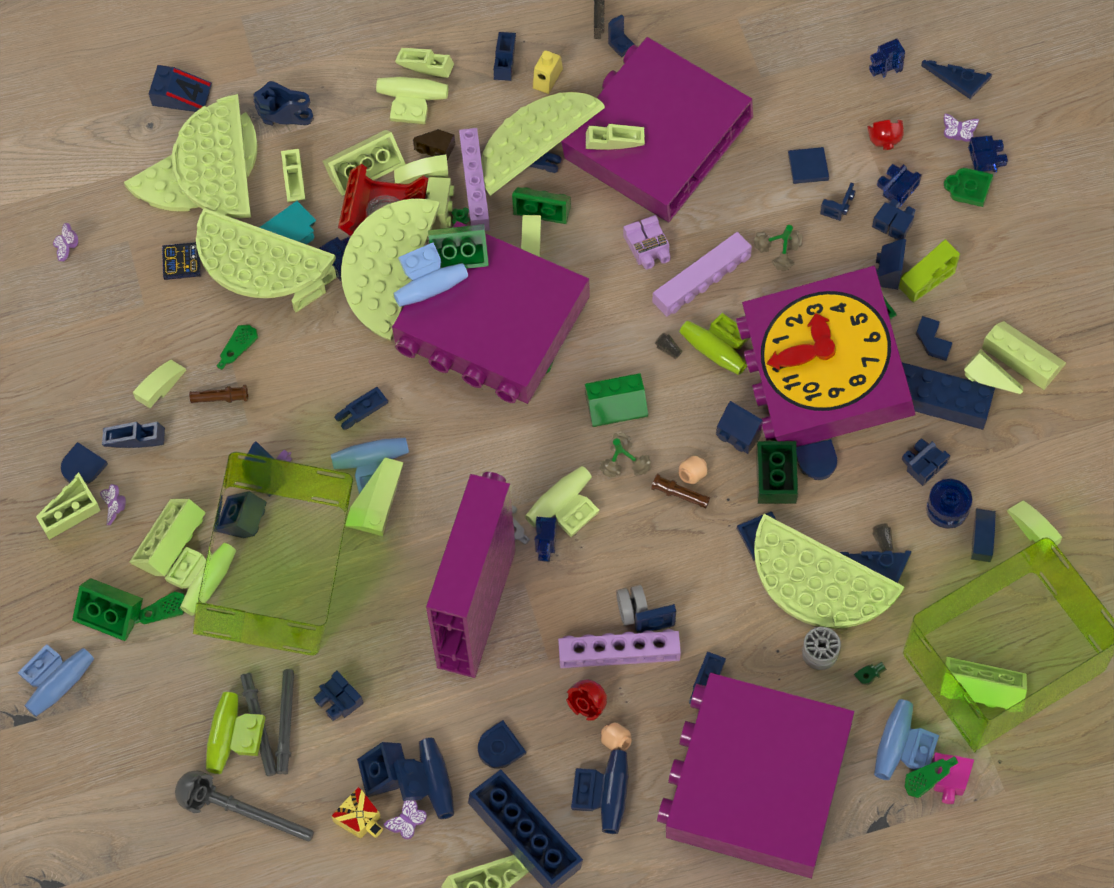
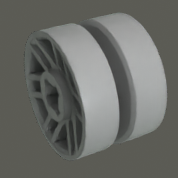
M641 585L631 587V595L627 588L616 590L623 625L634 624V615L636 613L648 611L645 594Z
M816 627L810 630L805 636L802 648V656L805 663L816 670H826L836 663L840 652L841 642L839 636L827 627Z

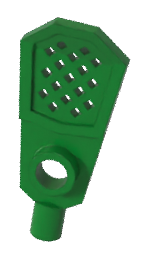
M238 325L220 354L221 360L216 365L217 368L223 370L226 364L233 363L258 339L257 329L250 325ZM229 353H234L233 356H228Z
M174 591L157 600L155 603L140 610V615L137 617L135 624L141 622L145 625L183 615L184 611L180 606L185 595ZM149 611L152 612V615H151V616H149V617H146V616H145V614H146L147 612H149Z
M954 756L947 761L940 759L906 774L904 787L908 795L919 798L933 788L936 783L950 774L951 767L958 764L956 757ZM942 767V772L938 774V769Z

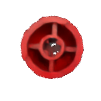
M884 120L873 123V127L867 126L870 141L877 147H883V150L893 149L894 145L898 144L904 135L902 120H897V123H891V120Z
M584 679L575 683L567 691L568 698L566 701L570 709L577 716L582 714L587 717L586 720L593 721L605 710L607 695L599 683Z

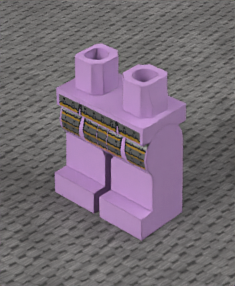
M656 215L641 220V225L637 221L623 226V237L637 259L638 265L642 264L647 270L654 266V260L657 258L663 264L670 261L669 243L659 226V220Z

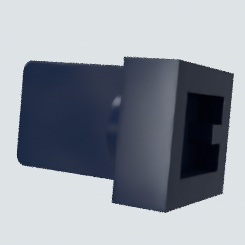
M623 15L613 18L608 23V44L620 57H623L632 45H635L624 34Z
M850 183L842 204L824 199L821 204L820 214L841 221L843 215L848 213L850 207L848 205L849 200L853 201L856 193L853 190L854 183Z

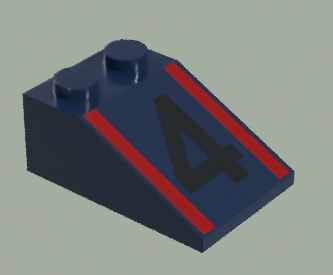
M157 65L148 94L152 106L196 112L203 106H206L212 82L175 67Z

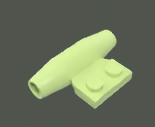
M409 77L377 79V93L396 97L392 102L390 121L426 124L428 111L426 101L448 98L449 87L447 84Z
M581 466L561 478L537 500L525 515L529 524L537 527L551 517L556 516L558 525L570 537L576 534L600 511L587 497L579 495L592 478L590 472Z
M223 543L207 561L201 553L188 547L181 553L165 579L181 589L188 588L180 606L185 613L194 616L210 599L226 575L235 556L236 550L231 545Z

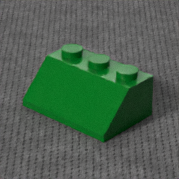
M517 187L512 193L513 215L522 217L523 215H540L541 220L567 224L571 209L570 196L532 190L527 187Z
M484 224L428 230L429 244L434 243L441 259L440 268L463 263L466 269L489 266Z
M641 373L585 384V397L592 427L648 417Z
M90 578L79 586L72 621L126 641L135 625L137 617L140 615L143 598Z

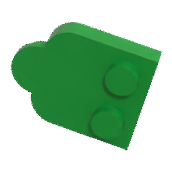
M961 168L955 175H949L944 180V188L950 192V197L954 201L984 207L993 180V174Z

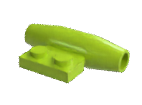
M721 313L711 323L709 330L690 321H686L680 328L679 333L696 350L717 365L737 375H741L746 369L747 362L735 349H740L750 338L742 340L737 323L725 314Z
M223 692L213 715L206 752V771L212 774H222L231 750L238 755L258 756L266 717L259 714L245 713L238 717V695L235 693Z

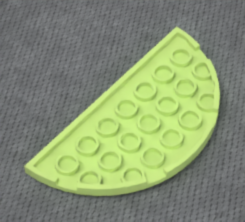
M557 93L521 107L516 113L505 119L503 124L489 139L481 156L484 185L489 195L491 196L604 109V104L599 99L585 93Z
M236 94L217 99L216 103L208 107L203 106L184 123L173 146L172 165L181 190L198 207L206 208L231 218H251L239 96Z
M245 112L241 115L248 177L256 161L258 144L254 125ZM172 155L124 182L125 187L136 198L148 202L150 206L169 211H190L191 208H198L183 193L177 183L173 171Z
M407 199L388 204L373 212L357 227L345 248L341 266V278L347 302L357 318L367 328L382 338L392 340V326L404 307L398 306L393 293L412 281L405 275L398 257L426 246L428 230L432 229L440 202L427 199Z
M206 208L203 209L197 223L196 246L204 268L221 286L243 296L275 298L298 292L322 277L336 259L334 254Z
M763 514L755 538L754 556L757 573L771 599L794 618L818 627L847 628L857 626L884 613L894 604L904 590V586Z

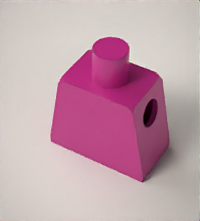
M935 752L932 763L940 759L947 761L954 756ZM955 756L958 764L951 767L950 774L934 785V791L943 792V803L954 804L955 795L962 796L964 794L974 759ZM942 767L938 769V774L942 772Z

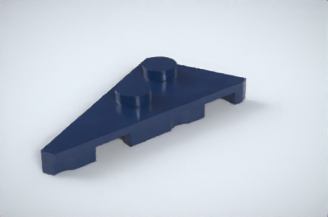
M923 60L921 64L923 68L970 100L992 77V74L989 72L986 75L974 72V69H965L950 64L948 66L937 65L936 61Z
M906 550L905 553L861 551L858 554H849V552H840L844 556L896 583L899 582L911 555L909 550Z

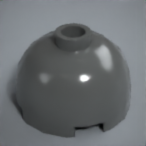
M198 770L185 773L178 780L175 788V798L179 805L192 813H200V809L205 803L207 805L211 803L209 802V797L212 791L216 789L212 782L214 778Z

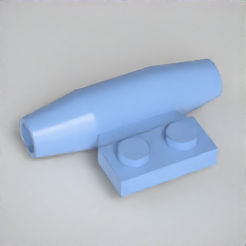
M430 243L398 257L405 275L412 281L394 292V298L399 307L424 301L457 285L468 277V272L463 263L440 268V256L434 243Z

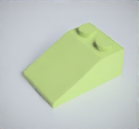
M981 349L965 365V376L972 382L976 380L978 383L1018 394L1023 392V386Z

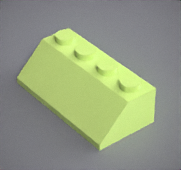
M384 130L323 160L329 177L342 196L346 192L350 171L360 164L367 167L366 176L372 180L405 165L393 134L388 130Z
M1004 321L993 327L985 337L982 349L1043 390L1046 389L1066 365L1065 361Z
M170 499L133 555L130 563L154 576L167 575L174 561L183 552L182 549L185 544L191 540L192 533L196 527L202 523L206 512L190 499Z
M946 657L941 695L950 699H964L969 703H983L992 708L996 706L1002 707L1010 712H1022L1027 692L1026 673Z

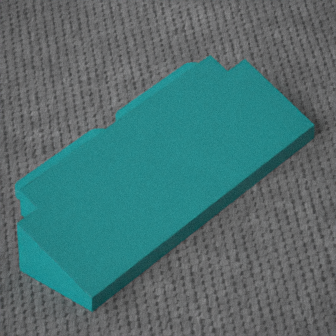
M295 201L259 228L307 245L314 239V230L311 227L315 224L316 219L298 201Z

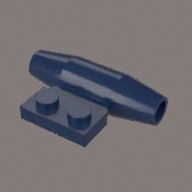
M432 737L425 738L419 741L420 762L415 759H400L393 763L403 801L422 800L428 795L438 819H448L454 815V805L446 764L435 739Z
M612 750L604 774L596 769L576 768L571 809L593 812V810L601 808L602 832L607 834L619 833L625 812L629 779L627 752Z

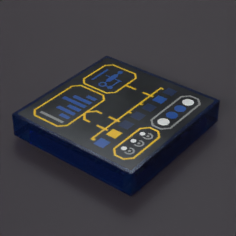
M196 242L162 245L164 280L201 277L200 257Z

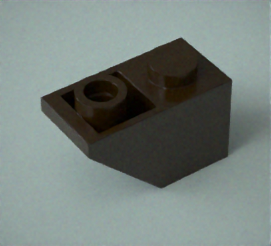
M437 129L416 136L413 139L414 150L420 154L430 156L446 155L448 160L455 147V135Z

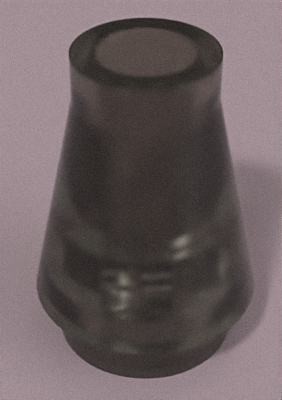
M665 332L654 343L657 345V349L670 355L675 360L683 352L670 334L667 335Z
M887 523L873 527L872 535L882 552L894 551L891 527H888Z

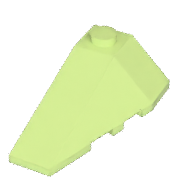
M389 458L383 459L350 507L345 524L346 527L383 536L404 462Z
M511 855L450 875L441 887L510 888L529 871L515 855Z

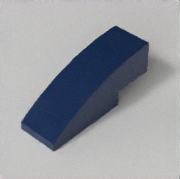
M499 32L493 68L494 80L511 81L516 33Z
M158 421L142 425L138 422L105 427L103 428L102 446L142 448L164 445L165 427Z
M976 508L971 560L991 562L994 549L996 511Z

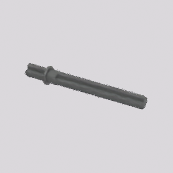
M292 669L283 670L278 749L275 752L277 757L276 772L277 774L285 775L288 774L289 757L292 755L290 752L294 671Z
M251 673L242 674L240 677L244 689L242 695L246 698L250 714L262 715L257 696L258 689L254 686ZM264 724L259 751L266 776L276 775L277 769Z
M213 790L209 797V802L225 808V811L236 812L305 841H311L314 835L313 830L241 802L234 799L232 795L229 797Z

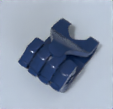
M269 81L253 94L255 109L264 124L273 126L275 122L283 125H309L314 119L312 110L308 108L311 102L306 92L290 90L274 81ZM300 99H305L304 102H298ZM300 115H308V117L301 118Z

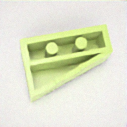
M429 177L426 191L427 200L440 202V207L431 230L451 227L449 212L453 210V201H450L451 196H454V186L451 185V178Z
M78 472L73 481L68 486H65L62 492L36 518L50 540L101 510Z

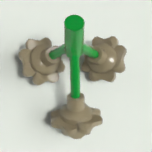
M787 225L781 235L770 237L763 231L761 233L757 232L756 237H754V246L760 253L769 252L772 241L783 239V251L780 253V257L772 260L777 270H789L795 263L792 259L788 258L786 251H796L798 246H802L803 235L799 234L798 230L792 231V225Z
M620 432L619 435L614 433L609 444L612 445L610 447L611 451H615L610 460L606 459L600 462V470L608 477L620 475L622 467L618 465L617 456L623 453L632 460L634 475L646 474L651 469L650 456L634 457L628 452L629 448L632 447V443L629 442L631 437L626 436L624 432Z

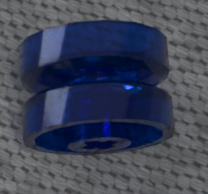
M943 479L935 483L931 488L926 505L927 516L938 527L951 529L962 525L967 519L972 505L971 491L967 485L955 479Z

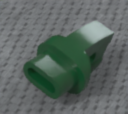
M880 662L875 666L873 664L867 665L858 670L854 675L863 685H869L876 677L880 678L879 674L887 669ZM869 674V678L865 679L864 676Z

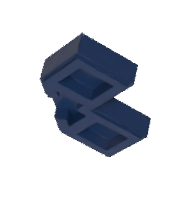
M922 316L916 331L918 339L924 345L928 356L947 361L952 342L935 337L940 321Z

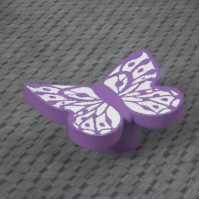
M944 114V125L946 127L944 136L948 139L971 141L979 119H971L962 123L949 114Z
M69 223L63 224L62 234L58 235L53 242L54 247L58 248L57 257L59 261H65L69 254V248H75L78 244V236L74 230H71Z
M111 484L109 489L100 492L101 497L109 508L106 525H111L116 515L123 511L126 505L125 497L119 495V488L114 484Z
M415 800L404 801L402 813L399 817L386 821L384 827L394 833L400 832L404 839H410L414 835L416 825L423 824L427 819V815L424 810H418Z

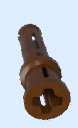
M243 385V387L234 388L227 386L221 390L190 391L189 397L191 404L215 401L232 403V401L237 400L248 402L247 385Z
M660 474L655 476L651 486V490L656 489L666 493V496L673 495L705 509L710 501V497L682 487L675 480L670 481L662 478Z

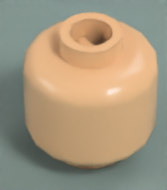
M690 456L679 466V476L685 483L696 484L707 475V464L704 459L698 456Z
M613 722L606 725L601 731V742L611 751H626L632 741L631 733L619 723Z

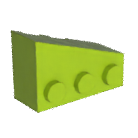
M946 239L943 240L910 271L905 272L901 276L899 289L914 303L955 274L960 253Z

